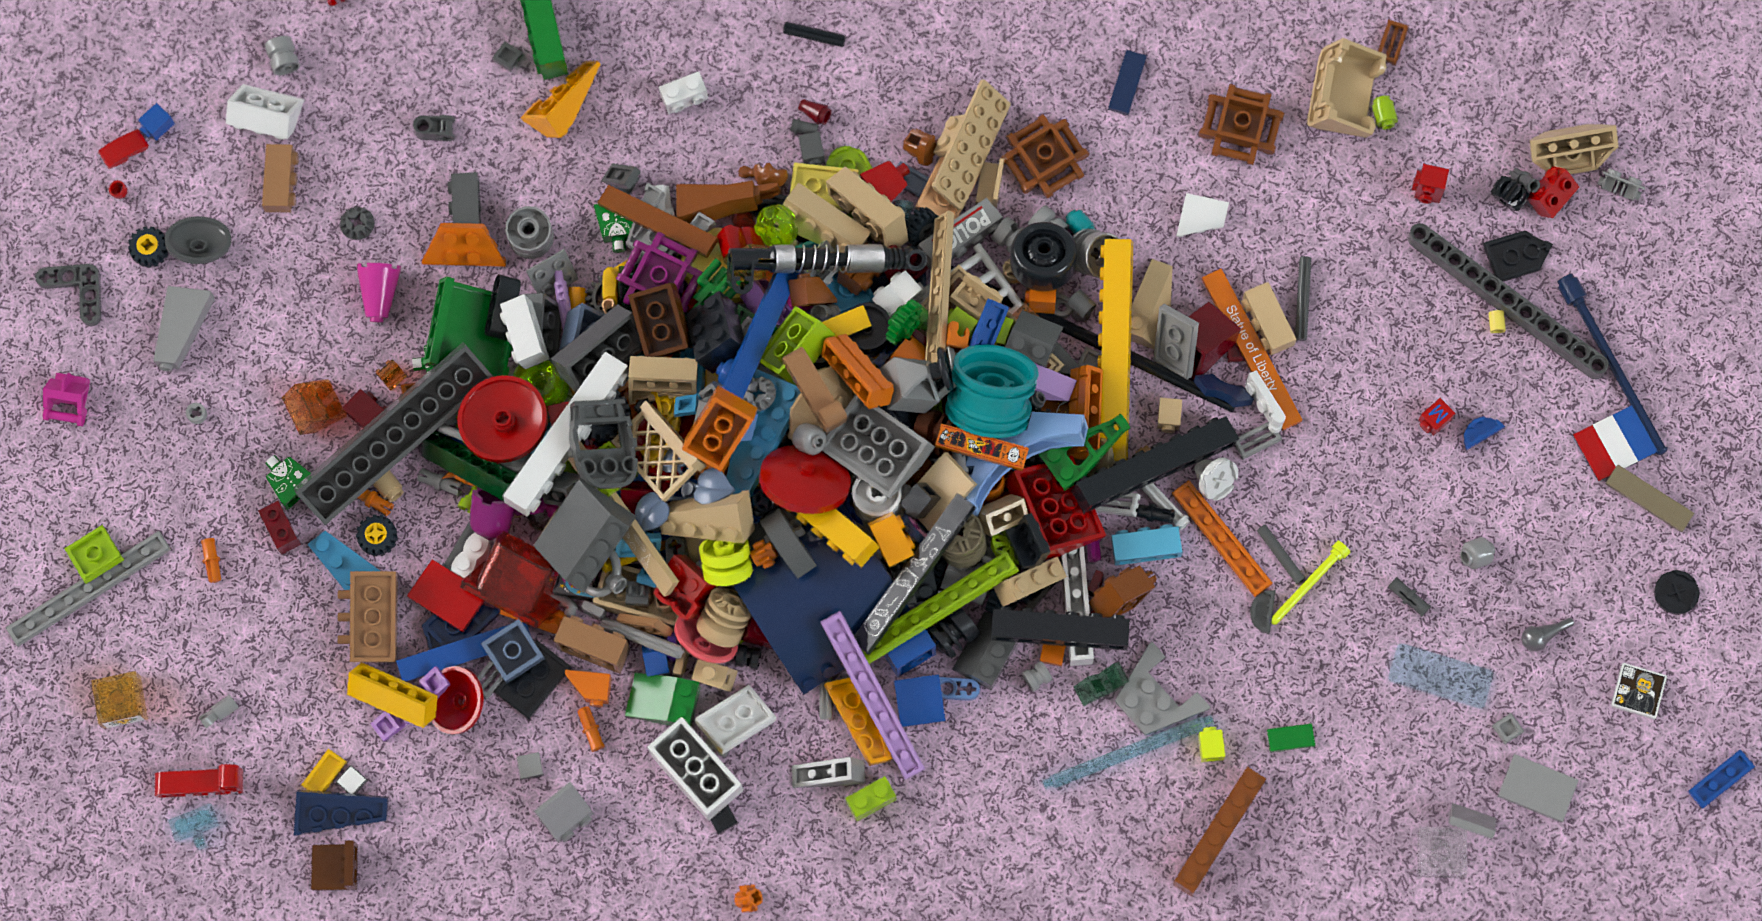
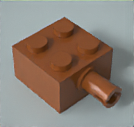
M1140 565L1133 569L1128 567L1120 572L1118 577L1112 575L1103 582L1105 586H1101L1093 593L1095 596L1089 601V604L1095 613L1102 614V617L1112 618V615H1123L1134 609L1155 588L1156 575L1149 578L1148 576L1152 575L1153 572L1151 570L1145 572Z

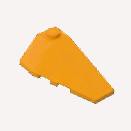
M583 62L566 76V84L554 86L549 90L552 95L543 102L541 99H538L523 114L521 119L548 138H561L566 135L569 127L575 121L601 65L600 62Z

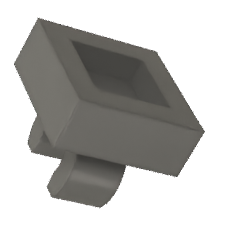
M627 581L625 604L649 606L650 586L637 583L636 581Z

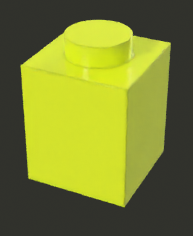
M1216 727L1203 728V731L1198 734L1201 762L1224 760L1225 749L1222 729L1216 730Z

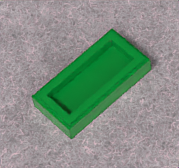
M1312 723L1266 730L1270 753L1316 746Z

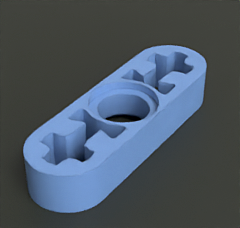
M939 677L940 685L950 683L954 688L951 694L946 695L942 693V699L972 701L980 693L979 684L973 679ZM956 683H961L960 688H967L968 684H971L972 688L976 689V691H973L971 695H967V691L960 690V695H956Z

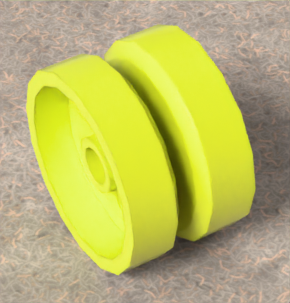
M706 539L701 543L699 553L703 563L702 572L704 580L709 584L716 586L735 585L751 576L753 569L749 556L748 540L744 543Z

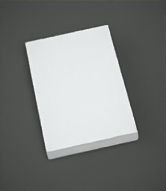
M747 685L696 717L695 723L723 755L775 722L777 717L752 687Z

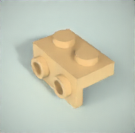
M967 272L961 284L951 294L949 301L979 321L987 299L1002 303L1003 297L996 289L985 285L979 277Z

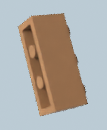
M266 144L262 207L265 212L291 213L292 206L296 205V194L293 193V185H297V173L294 172V166L298 165L299 155L298 152H295L292 144Z

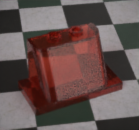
M505 531L497 537L487 560L466 576L460 588L536 629L560 605V601L551 597L558 572L535 547Z

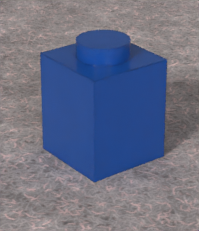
M158 103L154 104L138 119L142 126L140 131L147 138L152 137L155 141L175 124L172 117Z

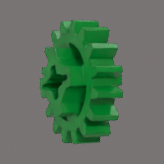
M913 299L911 301L908 300L906 305L899 306L888 321L890 326L886 333V339L896 346L898 343L901 344L903 339H909L921 322L919 318L920 313L923 311L921 309L923 306Z

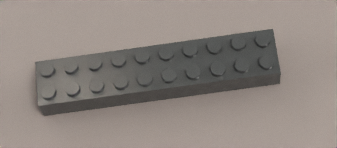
M462 342L294 487L295 493L324 525L328 524L459 410L466 394L475 385L494 376L466 344Z

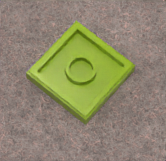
M103 525L64 548L85 584L124 561V558Z

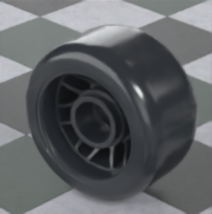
M1037 222L1024 227L1015 236L1011 245L1010 265L1015 278L1025 287L1041 292L1056 290L1065 285L1074 274L1077 261V247L1071 234L1063 227L1050 222Z

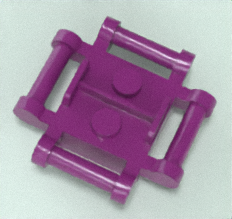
M661 232L656 234L651 245L635 240L632 245L634 248L621 274L618 273L616 280L630 286L623 299V303L630 305L628 295L636 293L637 290L643 291L667 283H675L679 291L687 273H689L693 277L681 298L683 311L686 314L689 309L687 306L698 286L697 279L703 273L691 266L698 255V250L694 248L689 249L666 238L665 234ZM659 246H665L685 256V261L683 262L659 250ZM644 251L645 253L632 279L629 278V275L633 270L641 252Z

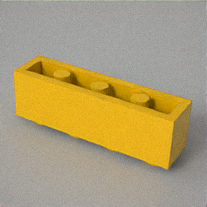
M362 662L349 672L347 695L422 728L436 717L438 695Z

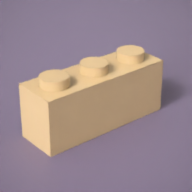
M1269 282L1245 291L1241 303L1245 312H1250L1253 318L1251 319V324L1255 332L1259 331L1262 337L1260 341L1264 350H1268L1270 355L1295 346L1296 337Z
M1058 557L1042 563V565L994 586V589L1002 606H1006L1067 576Z

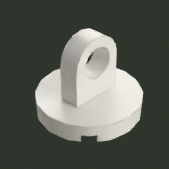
M1218 458L1214 461L1203 460L1197 463L1194 468L1196 477L1200 480L1199 490L1201 494L1214 501L1226 497L1234 487L1232 485L1234 480L1237 481L1238 479L1236 464L1227 458Z

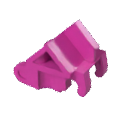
M56 373L55 379L50 378L43 388V420H60L77 423V426L83 427L87 414L85 403L89 392L90 380L85 377L73 376L70 373ZM60 403L71 404L77 408L78 415L54 411L52 408L53 405H60Z

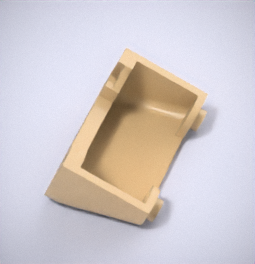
M1345 38L1325 46L1318 58L1307 124L1320 130L1364 138L1371 136L1376 127L1374 118L1367 116L1374 79L1382 75L1386 70L1385 62L1387 55Z

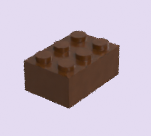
M667 283L628 295L645 357H665L693 348L675 283Z

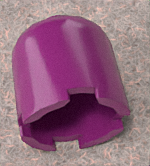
M477 487V490L472 491L470 526L476 534L487 540L503 537L511 528L515 509L501 499Z

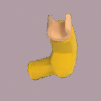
M627 260L614 268L608 266L603 271L602 308L605 314L609 308L613 309L618 303L619 281L616 280L618 273L621 274ZM634 266L633 270L631 271V273L636 271L635 266Z

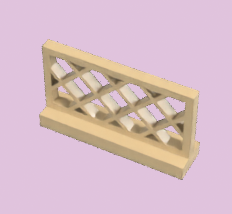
M645 401L640 406L642 411L631 421V430H633V438H636V441L637 436L646 435L645 446H637L635 448V454L636 451L645 450L644 461L638 462L637 471L657 495L666 502L697 470L702 472L707 465L681 449L684 439L656 407ZM645 418L648 421L647 431H638V424ZM619 434L612 440V443L617 448H620ZM652 435H660L659 446H651ZM672 449L673 460L663 461L664 450ZM650 450H659L658 461H649ZM677 464H685L689 468L683 475L676 476ZM658 465L657 476H648L649 466ZM663 465H672L671 476H662ZM671 480L670 488L663 493L661 491V481Z

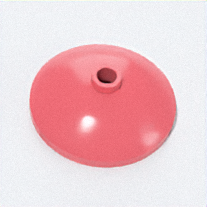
M700 612L697 618L693 619L678 617L674 625V632L680 645L689 654L708 663H725L733 659L738 650V645L727 648L717 646L707 641L697 631L696 624L702 612Z

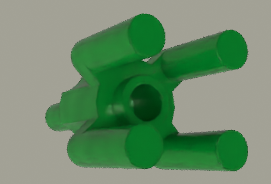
M717 258L712 261L697 279V283L701 288L693 296L697 301L693 308L699 304L704 305V301L718 291L723 293L728 288L727 269L724 266L708 281L722 265ZM736 281V284L740 286V282L742 281ZM729 288L724 295L732 299L737 292Z

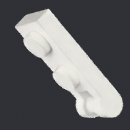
M1257 370L1251 372L1245 383L1246 391L1252 395L1258 410L1269 421V430L1272 433H1279L1286 416Z

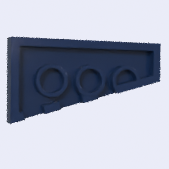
M297 790L293 836L386 821L389 797Z

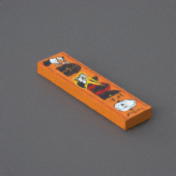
M941 424L935 447L1020 471H1023L1029 448L995 438L982 437L945 424Z

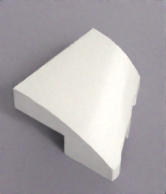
M1186 193L1176 237L1223 228L1229 202Z

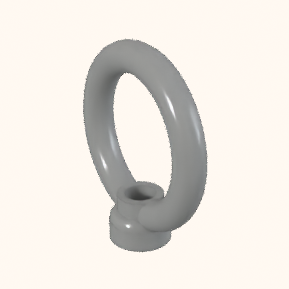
M615 550L609 556L612 563V574L606 579L607 585L602 588H594L589 585L585 591L588 595L604 597L611 592L619 594L625 589L627 580L621 576V562Z

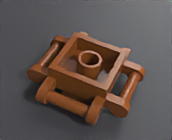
M1229 84L1226 97L1215 94L1208 96L1207 102L1209 104L1203 127L1200 128L1198 136L1204 139L1215 140L1211 153L1212 156L1217 157L1221 155L1246 161L1247 164L1254 165L1257 150L1269 155L1275 153L1276 146L1274 145L1280 121H1283L1284 112L1268 108L1271 93L1265 92V94L1237 88L1236 85ZM1218 105H1221L1223 110L1217 131L1212 130L1211 127ZM1270 117L1272 121L1266 143L1261 142L1260 138L1265 118ZM1221 141L1251 148L1250 153L1221 147Z
M1041 114L1037 117L1036 121L1014 134L1011 132L1006 135V139L1013 149L1005 153L1001 158L1004 159V165L1007 164L1020 183V189L1024 194L1039 186L1043 195L1048 199L1053 196L1054 192L1072 181L1085 177L1077 162L1087 158L1090 153L1079 143L1069 128L1070 124L1066 119L1053 125V123L1050 124L1044 114ZM1042 127L1041 130L1037 131L1036 133L1019 142V140H1021L1022 138L1026 137L1027 135ZM1062 131V133L1064 134V136L1076 152L1075 154L1072 153V151L1067 146L1059 132ZM1020 157L1033 179L1027 180L1014 161V158ZM1068 167L1071 168V173L1048 186L1046 180L1049 181L1064 172Z

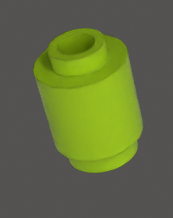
M1380 96L1373 100L1372 109L1377 127H1382L1383 130L1393 128L1394 124L1398 122L1393 100H1390V96Z

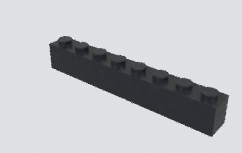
M1227 416L1221 419L1215 417L1201 428L1197 425L1188 430V433L1183 436L1177 434L1171 437L1169 442L1165 444L1159 442L1150 448L1151 450L1147 452L1141 450L1132 455V458L1129 460L1123 458L1115 462L1111 468H1100L1091 477L1085 475L1075 484L1071 492L1085 514L1233 447L1239 440V437Z

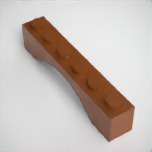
M1248 766L1246 767L1173 882L1175 887L1191 897L1194 895L1236 826L1266 781L1265 777Z

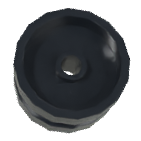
M870 302L859 303L850 310L864 305L872 326L866 328L869 331L861 330L848 337L857 343L858 348L864 355L875 357L883 353L890 345V341L886 339V333L890 326L888 324L890 317L886 310L877 304Z

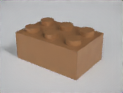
M573 615L570 618L564 616L554 638L557 649L620 674L631 650L627 640H625V636L617 632L607 633L603 627L592 623L591 626L584 624V620Z

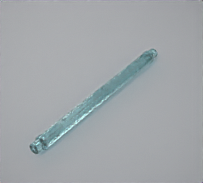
M1211 715L1204 718L1199 717L1050 775V778L1042 780L1045 790L1052 787L1057 788L1203 731V728L1214 725V721Z

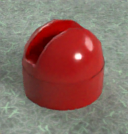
M120 180L113 181L109 186L110 195L116 199H123L128 194L127 186Z

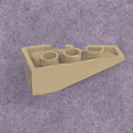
M1152 259L1132 304L1131 341L1151 349L1155 348L1159 307L1163 304L1171 307V265Z

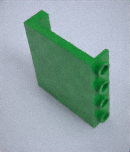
M447 276L439 279L423 365L435 367L464 342L494 377L508 376L509 366L507 365L509 358L512 356V344L505 340L485 336V325L492 291L454 282L455 278Z

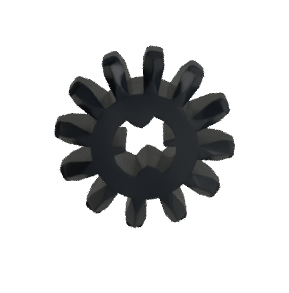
M1501 176L1491 190V194L1499 203L1514 211H1519L1526 204L1529 193L1521 184L1506 176Z

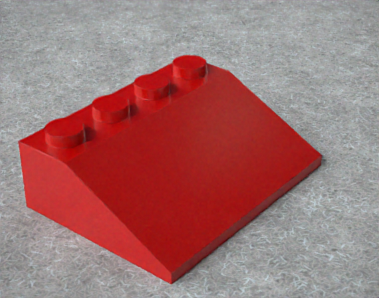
M1069 456L1073 464L1076 465L1073 456ZM1045 463L1023 468V471H1013L1005 481L1010 494L1024 498L1028 514L1032 513L1035 520L1039 523L1040 531L1050 548V553L1045 560L1059 557L1106 537L1096 510L1094 509L1084 514L1071 492L1075 485L1064 491Z

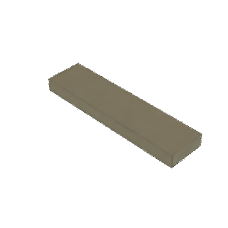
M1620 465L1615 467L1605 483L1681 533L1694 515V512Z

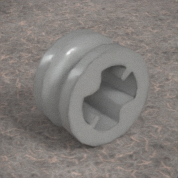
M192 403L186 409V416L191 423L200 424L206 420L207 411L202 404ZM198 409H201V416H195L194 418H192L193 414L191 412L193 410L197 411Z

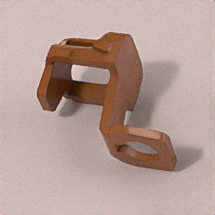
M913 128L903 141V149L908 154L916 157L918 163L923 166L933 163V156L936 155L933 152L937 145L935 136Z

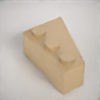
M630 356L628 377L629 405L636 404V400L648 399L649 402L655 401V396L651 392H657L659 397L668 395L669 399L696 394L698 363L695 359Z

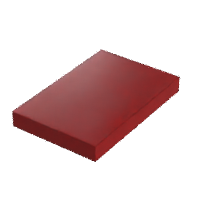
M432 559L407 597L456 629L464 632L487 599L488 594Z

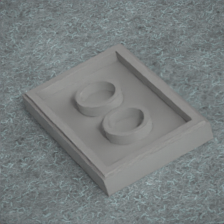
M1166 304L1159 307L1153 360L1185 379L1192 377L1199 323Z
M1514 754L1497 797L1562 823L1579 780Z

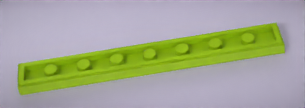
M1007 551L897 618L871 654H867L862 650L868 664L1019 572Z

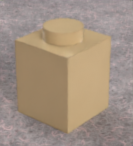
M1160 398L1157 429H1162L1164 433H1174L1175 430L1179 431L1182 399Z

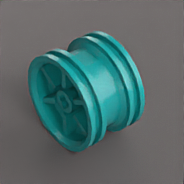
M975 345L960 350L954 358L951 372L952 380L956 387L947 394V402L945 404V413L948 419L962 430L982 437L1007 438L1022 433L1028 427L1032 411L1031 402L1028 398L1034 394L1039 377L1038 368L1035 363L1022 353L1002 346Z

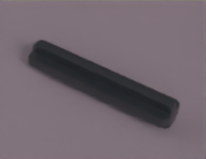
M788 21L783 26V33L839 47H843L846 41L844 34Z

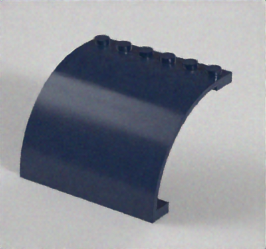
M843 503L836 508L857 526ZM809 523L806 526L802 524L806 533L798 538L811 554L817 566L800 578H797L776 549L778 557L774 558V565L764 569L763 565L757 567L752 557H750L753 569L751 576L745 581L734 585L759 628L803 695L845 669L820 621L841 611L854 636L893 583L875 553L862 568L856 563L851 565L842 557L844 553L840 549L835 552L826 544L828 542L827 538L824 536L821 539L811 531L813 527ZM907 604L897 618L910 611Z

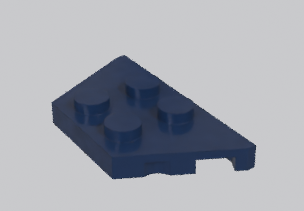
M482 605L464 632H461L433 614L422 625L429 650L480 634L500 615V610Z

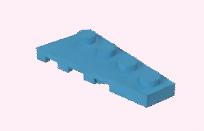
M327 531L322 532L307 544L344 590H350V571H380Z

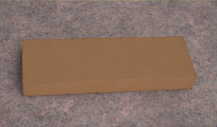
M619 613L616 619L619 623L653 635L668 637L671 636L674 630L657 618Z

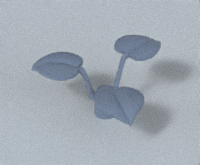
M672 449L667 451L663 461L673 460ZM677 464L679 475L684 474L680 467H685V464ZM663 465V471L671 473L672 465ZM710 468L699 475L698 484L690 479L686 481L681 489L682 497L671 496L668 500L677 501L695 498L700 504H709L728 497L735 492V489L722 471ZM648 493L640 499L636 506L635 520L643 531L655 529L668 519L669 505L656 493Z

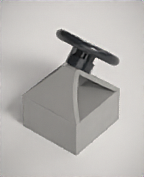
M943 347L937 349L938 362L932 363L926 360L893 357L880 368L882 375L894 387L891 403L887 405L888 410L926 413L940 402L936 381L940 380V378H943L948 391L954 389L950 364Z

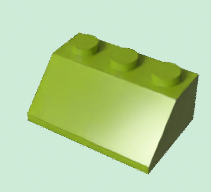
M795 306L769 340L759 363L782 380L796 386L782 361V357L803 347L814 364L822 352L824 340L835 336V333L821 321Z

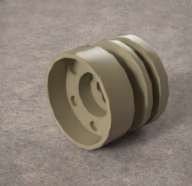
M971 514L958 532V534L963 536L956 535L942 555L944 561L953 567L970 568L980 562L987 550L983 527L974 514Z

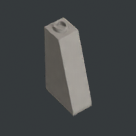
M173 286L167 287L153 360L160 370L170 372L172 369H179L214 302L215 297L211 291Z

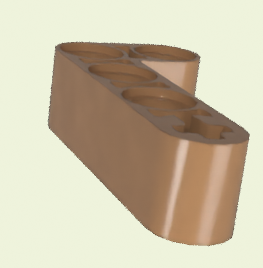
M803 347L782 357L787 371L824 432L828 433L846 423L847 414L838 400H834Z

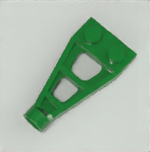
M1120 413L1110 421L1089 428L1084 446L1089 451V455L1081 465H1074L1067 455V450L1074 446L1053 448L1039 453V456L1064 491H1066L1087 475L1123 433L1131 427ZM1114 425H1117L1119 430H1115ZM1098 433H1103L1107 441L1099 449L1094 450L1089 444L1088 439Z

